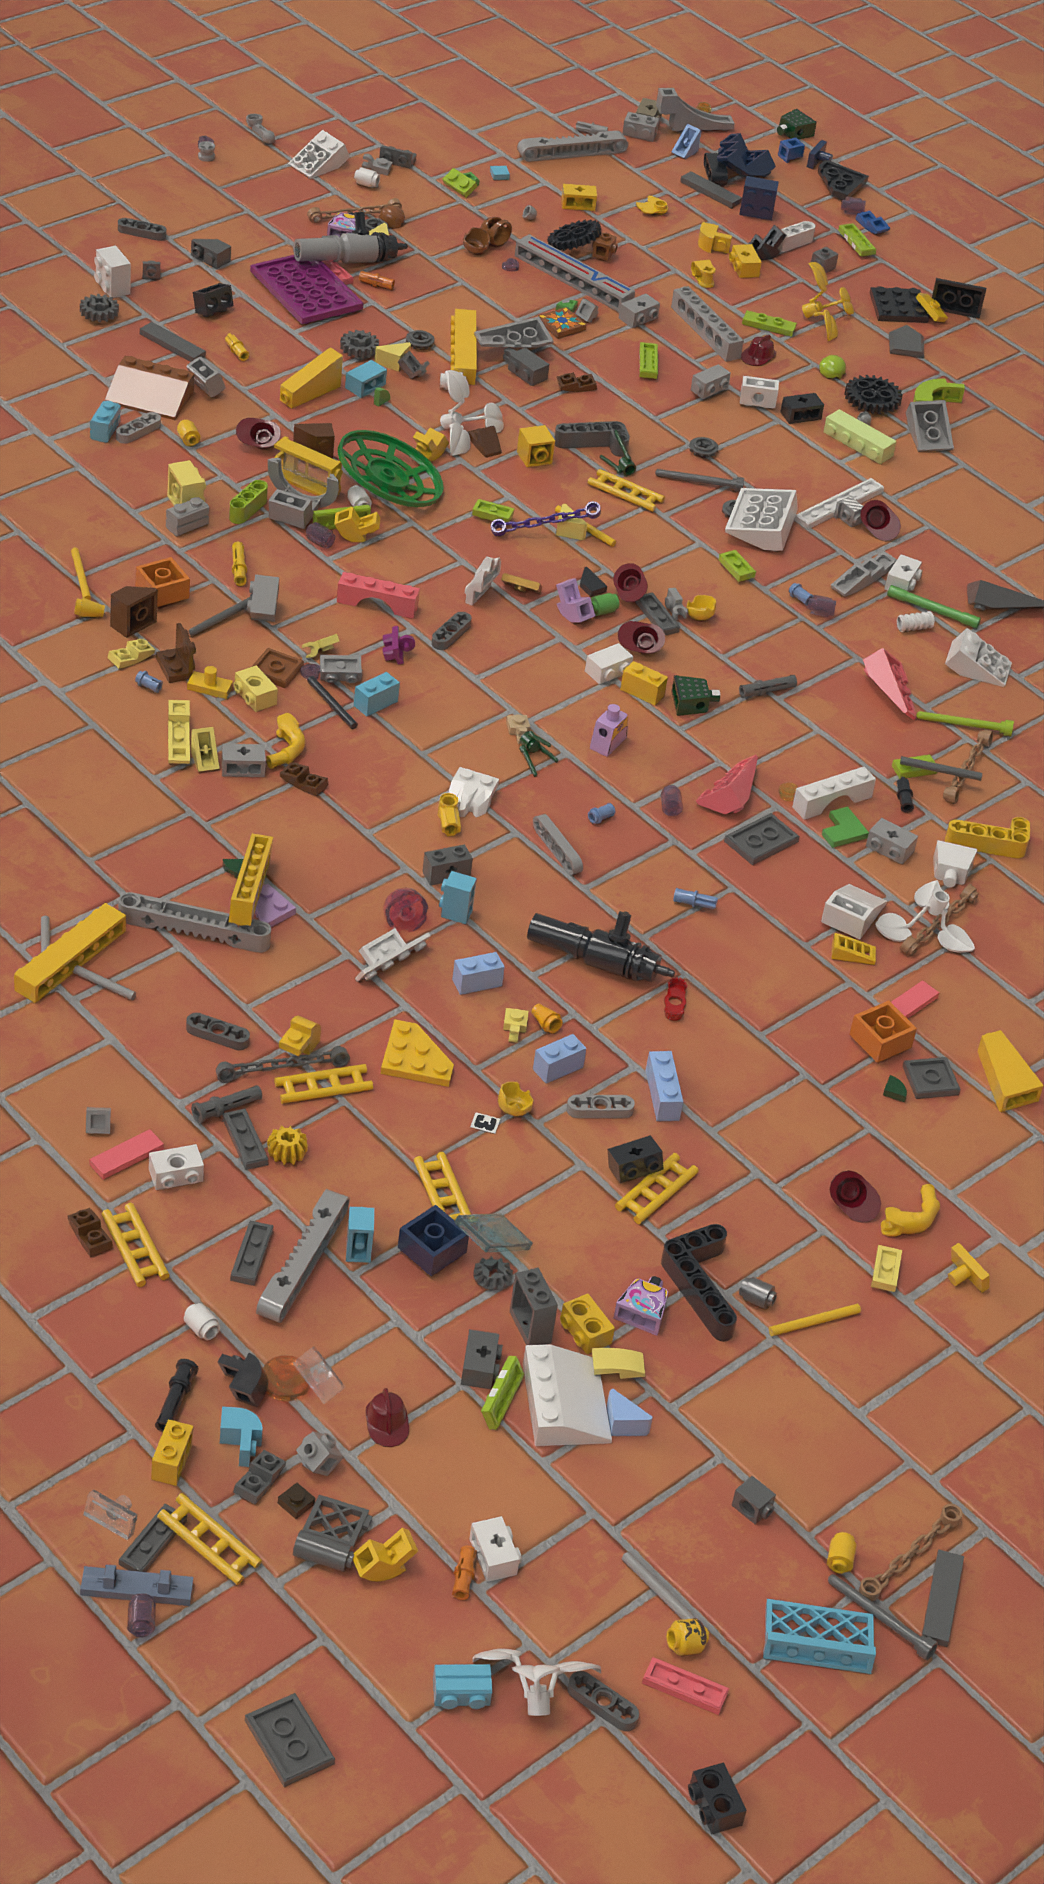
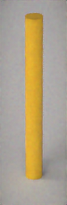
M558 505L555 508V512L560 513L561 506ZM587 523V532L611 547L616 545V540Z
M74 547L71 549V554L82 596L91 600L79 549Z
M857 1303L770 1326L769 1334L776 1336L861 1313V1308Z

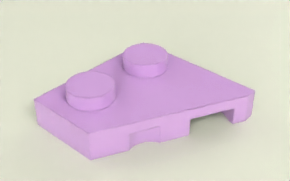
M268 883L262 887L255 910L256 918L267 922L273 927L296 914V907Z

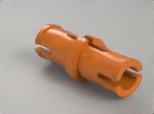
M362 270L359 274L360 282L372 284L373 287L380 286L390 290L394 288L395 279L383 277L379 273L372 274ZM370 278H374V279H377V280H381V281H383V283H382V282L375 281V280H371Z
M469 1545L460 1548L459 1562L454 1569L455 1583L452 1595L458 1600L469 1598L470 1584L475 1577L474 1563L477 1550Z

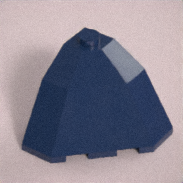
M741 133L730 134L719 144L718 161L741 176L765 177L771 174V170L776 167L769 150H748Z

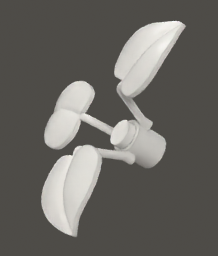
M448 370L446 374L449 395L458 404L448 410V414L442 415L440 422L444 429H450V456L466 453L470 449V436L466 430H463V425H460L462 422L485 419V427L495 426L497 433L503 430L504 422L501 410L495 403L485 405V416L463 418L460 413L454 412L465 402L464 398L469 396L470 391L469 384L461 373Z
M938 880L927 883L916 891L914 895L915 902L923 909L910 923L906 924V921L895 913L883 914L875 923L878 931L886 938L896 942H904L907 937L912 935L908 928H911L928 910L930 914L935 916L942 914V931L938 933V940L944 948L960 953L972 952L975 949L972 940L962 928L954 924L945 926L950 897L941 889Z
M493 1649L473 1656V1663L479 1659H508L515 1662L516 1666L512 1667V1671L519 1673L524 1689V1698H527L528 1715L533 1716L550 1714V1698L554 1697V1687L558 1675L565 1672L593 1669L601 1674V1666L580 1661L564 1662L553 1666L521 1665L518 1656H521L522 1652L512 1649ZM553 1673L549 1689L547 1690V1685L540 1684L539 1680ZM525 1677L534 1681V1685H530V1690Z

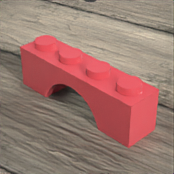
M343 572L338 582L337 603L356 606L362 599L374 597L385 601L393 610L394 615L414 619L418 608L420 588Z

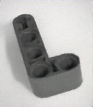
M608 421L558 424L555 428L554 439L555 446L558 448L609 446L612 454L622 457L624 453L614 431H618L627 452L630 436L622 422Z

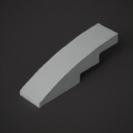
M881 551L874 558L868 557L861 564L855 563L831 584V588L844 597L856 593L889 572L897 559L885 551Z

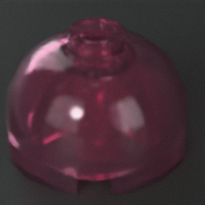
M407 887L398 888L386 897L383 905V914L392 929L395 928L397 932L408 929L409 933L417 930L425 923L428 904L424 897L416 890Z

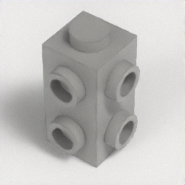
M719 364L693 375L691 391L704 399L727 389L730 383L731 372Z

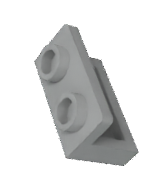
M320 655V681L329 683L336 681L356 683L361 681V656Z

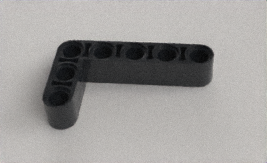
M711 1224L666 1241L661 1265L712 1336L719 1341H729L734 1334L737 1321L736 1313L699 1264L721 1255L724 1251L727 1231L719 1224Z

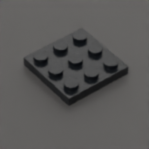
M871 287L870 297L878 321L928 323L929 314L916 299L921 290L916 288Z

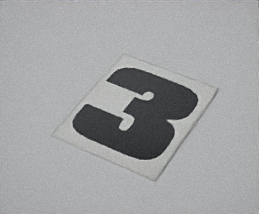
M475 1113L470 1127L495 1134L500 1119Z

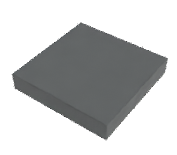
M947 1057L905 1060L903 1062V1069L916 1099L959 1095L960 1087Z

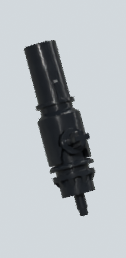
M619 911L615 929L609 932L601 929L589 931V928L572 922L566 923L539 913H535L530 922L527 932L528 940L572 954L575 959L583 958L586 965L621 977L625 976L626 979H630L632 976L634 981L646 980L653 982L657 974L666 977H674L675 971L660 965L661 954L653 952L647 945L642 946L641 942L635 943L630 941L631 936L627 932L632 915L629 912Z

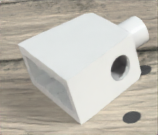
M937 840L933 856L934 877L938 880H943L944 885L947 887L965 884L973 867L977 849Z

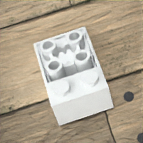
M322 130L288 164L312 179L338 169L350 158V155L344 143Z
M966 628L952 641L945 664L960 676L1004 687L1012 662L1006 656L996 651L992 645L983 641L976 633Z
M848 884L834 891L827 900L821 922L857 939H861L885 907L887 901Z

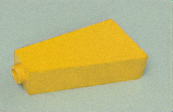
M328 348L280 385V401L290 408H295L341 387L343 355L332 348Z
M999 1030L982 1035L977 1052L998 1110L1004 1112L1038 1102L1044 1085L1004 1033Z

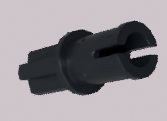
M901 777V779L897 780V798L900 800L901 810L908 813L914 809L912 801L913 791L910 789L909 780Z

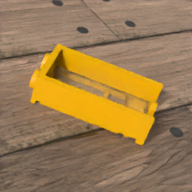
M286 436L274 444V448L280 450L275 458H281L282 472L289 484L320 496L326 493L327 478H330V474H333L338 479L339 495L342 488L340 483L343 474L340 460L337 461L295 443Z

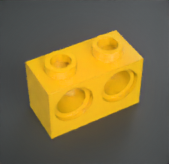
M588 1293L563 1303L560 1322L571 1333L576 1345L581 1347L586 1354L592 1353V1348H604L612 1344L615 1327Z
M168 1419L152 1459L151 1480L177 1486L192 1448L193 1425Z

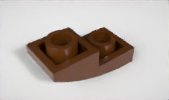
M574 372L557 376L561 390L570 392L597 390V384L592 374L582 375L577 378Z
M291 762L280 772V777L286 782L312 795L318 796L329 785L328 778L310 774L309 766Z
M91 1208L79 1210L67 1216L75 1235L90 1257L113 1249L112 1240L101 1228V1220Z

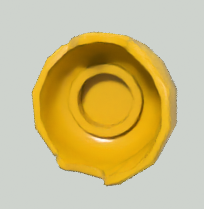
M708 595L695 596L693 602H690V600L687 602V614L698 621L710 619L716 611V599Z
M506 1082L501 1085L498 1104L505 1113L512 1116H523L531 1111L534 1100L529 1090L526 1092L522 1091L518 1082Z

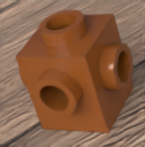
M601 232L600 237L596 238L592 243V256L608 261L617 251V237L610 233Z

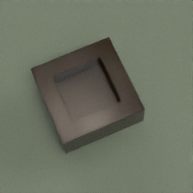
M295 1483L278 1496L277 1503L297 1519L314 1506L316 1498L299 1483Z

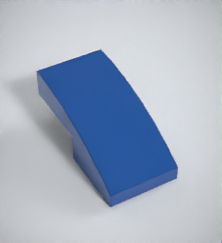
M871 211L858 213L855 218L865 229L872 233L878 234L890 230V227L883 218H876Z

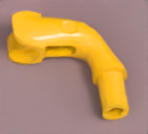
M290 713L277 717L279 729L276 731V735L279 738H284L290 746L283 748L278 753L266 756V763L270 769L282 764H290L304 750L306 743L304 734L299 728L298 721Z
M925 1184L921 1187L922 1212L900 1211V1209L895 1207L886 1208V1220L881 1222L882 1234L894 1237L901 1234L922 1233L928 1229L940 1210V1202L936 1198L934 1185Z

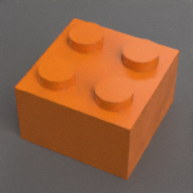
M172 557L136 566L135 586L156 588L158 590L157 607L189 598L190 578Z
M888 1000L854 1015L849 1035L878 1063L912 1048L917 1028Z

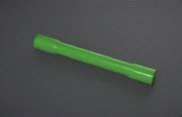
M890 585L887 596L928 609L976 629L981 621L980 617L920 597L894 585Z

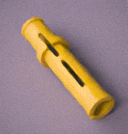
M234 542L232 544L234 583L238 586H243L247 582L244 545L242 542Z

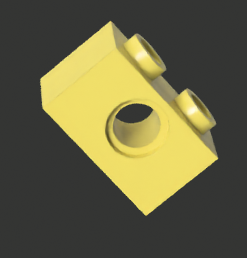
M257 665L235 672L234 690L242 696L246 704L250 705L255 712L277 705L278 688Z

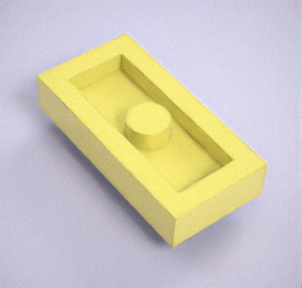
M878 1245L871 1287L895 1292L902 1250Z

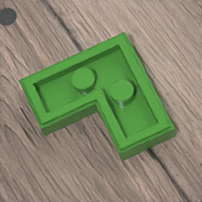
M848 806L830 811L829 818L836 826L822 830V836L832 848L866 839L869 834L868 830Z

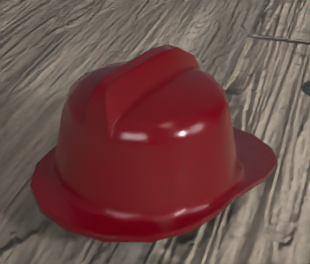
M768 334L764 337H755L751 341L750 346L741 353V360L751 366H761L774 358L776 351L774 350V342L771 340V336Z
M248 417L238 423L236 435L242 443L264 450L271 448L279 441L281 430L275 422Z
M870 500L862 507L860 513L861 520L876 538L882 541H889L897 537L901 528L900 520L887 504L880 500Z
M627 563L620 566L614 573V585L623 601H638L647 592L648 583L638 565Z
M628 621L619 628L618 640L625 649L646 655L655 653L664 646L665 634L657 625Z
M847 1170L835 1175L829 1188L833 1201L854 1221L867 1222L874 1219L881 1208L880 1195L862 1175L855 1171Z
M384 1388L383 1392L374 1396L372 1401L366 1406L367 1427L370 1438L376 1444L383 1447H395L403 1443L409 1435L408 1415L402 1398L395 1393L389 1392L388 1388Z

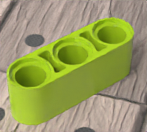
M254 480L230 501L229 520L232 523L242 524L267 503V482Z

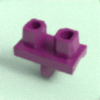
M398 626L392 627V633L383 635L385 646L383 647V655L385 661L396 659L398 665L404 664V651L408 652L414 649L415 639L410 635L400 637Z

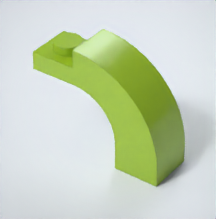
M946 379L928 380L916 388L913 402L945 400L946 402L962 403L965 386L964 384L947 383Z

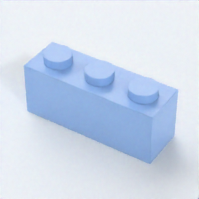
M672 1051L649 1052L645 1071L656 1120L680 1121L683 1098Z

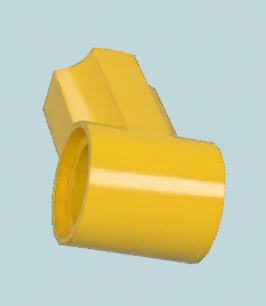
M444 793L440 796L437 814L440 818L442 832L447 836H455V834L461 831L458 812L459 799L453 793Z

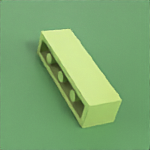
M840 409L826 417L823 432L879 464L894 456L896 440Z

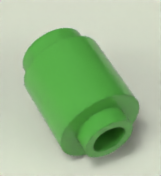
M606 593L591 598L595 616L615 612L620 605L616 594Z

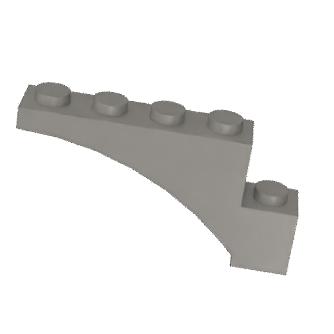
M658 88L656 107L660 114H670L669 124L673 131L681 132L687 124L706 131L734 129L735 123L730 115H717L701 111L683 101L677 95L674 88Z

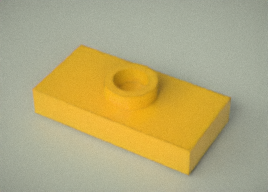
M919 293L916 296L918 302L934 321L945 322L948 319L941 310L940 304L932 299L929 294Z

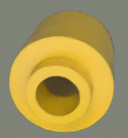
M190 420L179 422L177 432L186 446L196 445L200 441L201 435L195 424Z
M840 1532L835 1534L834 1538L830 1541L827 1565L836 1573L842 1574L853 1569L857 1545L855 1538L851 1534Z

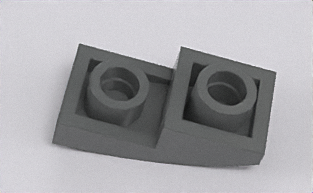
M263 1450L250 1463L249 1471L235 1484L233 1493L256 1504L278 1478L286 1465V1461Z

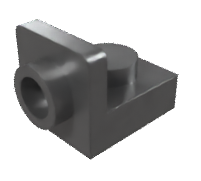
M152 260L143 261L142 279L160 280V262Z

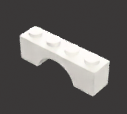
M861 767L796 788L792 807L805 820L820 815L831 801L843 795H848L854 803L872 798L876 778L865 767Z

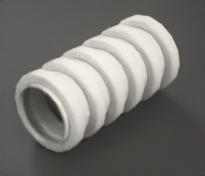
M931 611L911 613L910 615L905 614L904 616L899 615L897 618V627L900 632L905 630L931 629L935 623L934 615Z

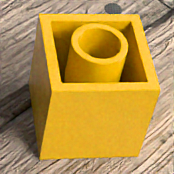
M546 425L519 428L517 453L525 466L533 467L552 464L555 439Z

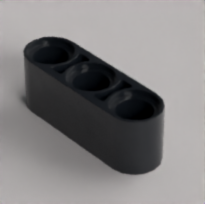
M705 153L704 168L708 180L717 185H727V168L718 161L717 156L719 154Z

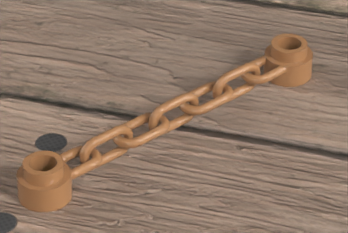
M392 198L387 204L361 208L320 211L319 208L313 207L308 210L307 215L311 222L319 223L321 219L334 218L336 216L331 215V213L347 211L349 214L355 210L364 212L363 209H369L365 214L379 213L384 207L390 205L401 209L402 205L399 199Z
M979 731L977 737L978 744L972 747L970 757L963 762L961 769L972 770L975 765L974 760L981 755L984 749L983 746L990 747L993 740V731ZM955 776L951 783L952 786L945 788L943 799L950 803H956L960 793L959 787L963 785L966 778Z
M971 884L967 885L960 894L961 900H955L949 905L945 924L948 923L949 917L952 914H957L964 909L965 903L968 901L973 903L979 893ZM958 903V907L960 908L956 910V907L954 905ZM942 914L933 919V924L930 927H925L919 931L916 939L911 935L907 937L902 943L900 950L912 956L918 950L921 941H927L937 927L941 928L938 919L942 917ZM924 931H926V934L928 935V936L925 937V938H924V935L922 934Z
M955 1504L945 1505L942 1508L940 1518L932 1525V1530L927 1535H920L912 1542L911 1549L906 1554H900L891 1561L889 1569L884 1574H878L874 1578H864L861 1581L859 1592L872 1602L877 1600L881 1590L887 1586L889 1578L894 1573H900L909 1566L910 1559L916 1553L924 1552L932 1544V1539L937 1534H943L949 1528H954L960 1524L963 1515L961 1508ZM940 1522L945 1526L942 1530H940L941 1526L938 1525ZM924 1538L923 1542L926 1545L919 1550L920 1546L917 1543ZM902 1558V1563L905 1564L898 1569V1565L895 1563Z

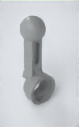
M249 114L246 116L248 126L252 127V130L260 135L266 144L274 142L275 134L261 125L263 122L262 115Z

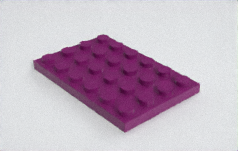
M294 255L250 265V272L301 324H308L313 321L324 320L325 318L340 316L341 314L363 309L364 303L322 261H296Z

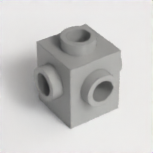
M312 1431L296 1449L302 1458L301 1463L313 1473L326 1476L344 1458L335 1446L336 1440L328 1433L322 1434Z

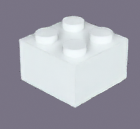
M117 246L96 249V257L94 258L96 265L94 278L96 283L102 287L109 297L115 298L129 295L131 263Z

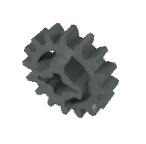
M91 294L90 298L85 296L84 300H81V316H85V319H91L92 322L98 320V322L102 320L108 322V319L114 320V316H118L119 304H117V300H113V297L108 298L107 295L100 296V294H97L95 296Z
M364 330L348 331V334L344 333L340 340V349L343 350V353H348V356L354 355L355 358L364 359L365 356L370 358L371 354L375 355L376 346H379V339H376V335L371 336V332L365 333Z

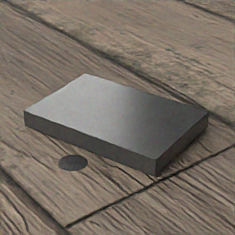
M770 813L726 835L724 842L751 865H754L798 843L800 836Z
M296 1693L245 1715L246 1724L284 1787L335 1764L334 1756Z

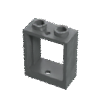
M539 1267L515 1273L509 1312L526 1345L550 1344L552 1342L558 1304Z

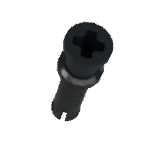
M189 1359L178 1360L176 1373L170 1378V1390L159 1418L155 1423V1427L161 1432L164 1431L168 1419L174 1421L184 1395L191 1390L192 1378L198 1373V1365Z

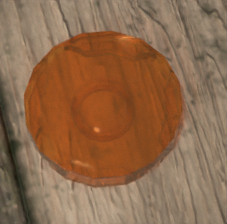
M282 1355L272 1358L263 1367L268 1377L267 1394L274 1399L293 1401L301 1395L303 1397L307 1394L311 1387L312 1372L309 1365L300 1358Z

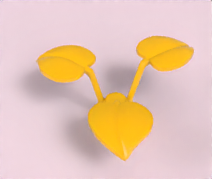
M810 262L808 264L811 266L818 287L822 291L810 299V303L803 305L802 310L806 318L824 315L827 341H830L838 336L836 321L827 309L824 312L821 311L824 308L843 303L845 312L848 315H852L854 308L845 287H841L839 290L841 297L839 301L822 305L820 301H816L827 291L828 279L824 268L819 263Z

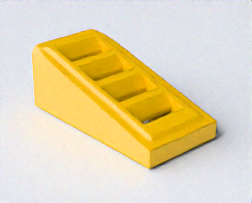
M834 933L831 959L875 965L876 947Z

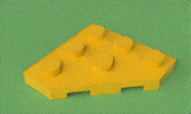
M394 1020L380 1074L449 1087L454 1067L450 1059L418 1024Z

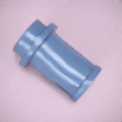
M793 583L788 590L791 597H796L805 605H809L814 598L799 583Z
M139 671L136 675L135 682H137L138 686H145L156 693L161 690L163 681L148 675L147 671Z
M607 803L599 808L594 807L588 812V819L591 823L599 824L603 819L614 816L616 812L615 807L611 803Z

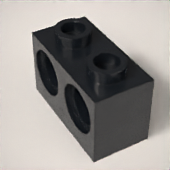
M218 283L193 292L195 313L203 314L204 317L213 316L215 312H225L227 308L234 306L231 285Z
M725 1763L693 1771L690 1784H688V1792L693 1801L696 1800L700 1819L704 1825L708 1826L711 1835L743 1826L747 1810Z

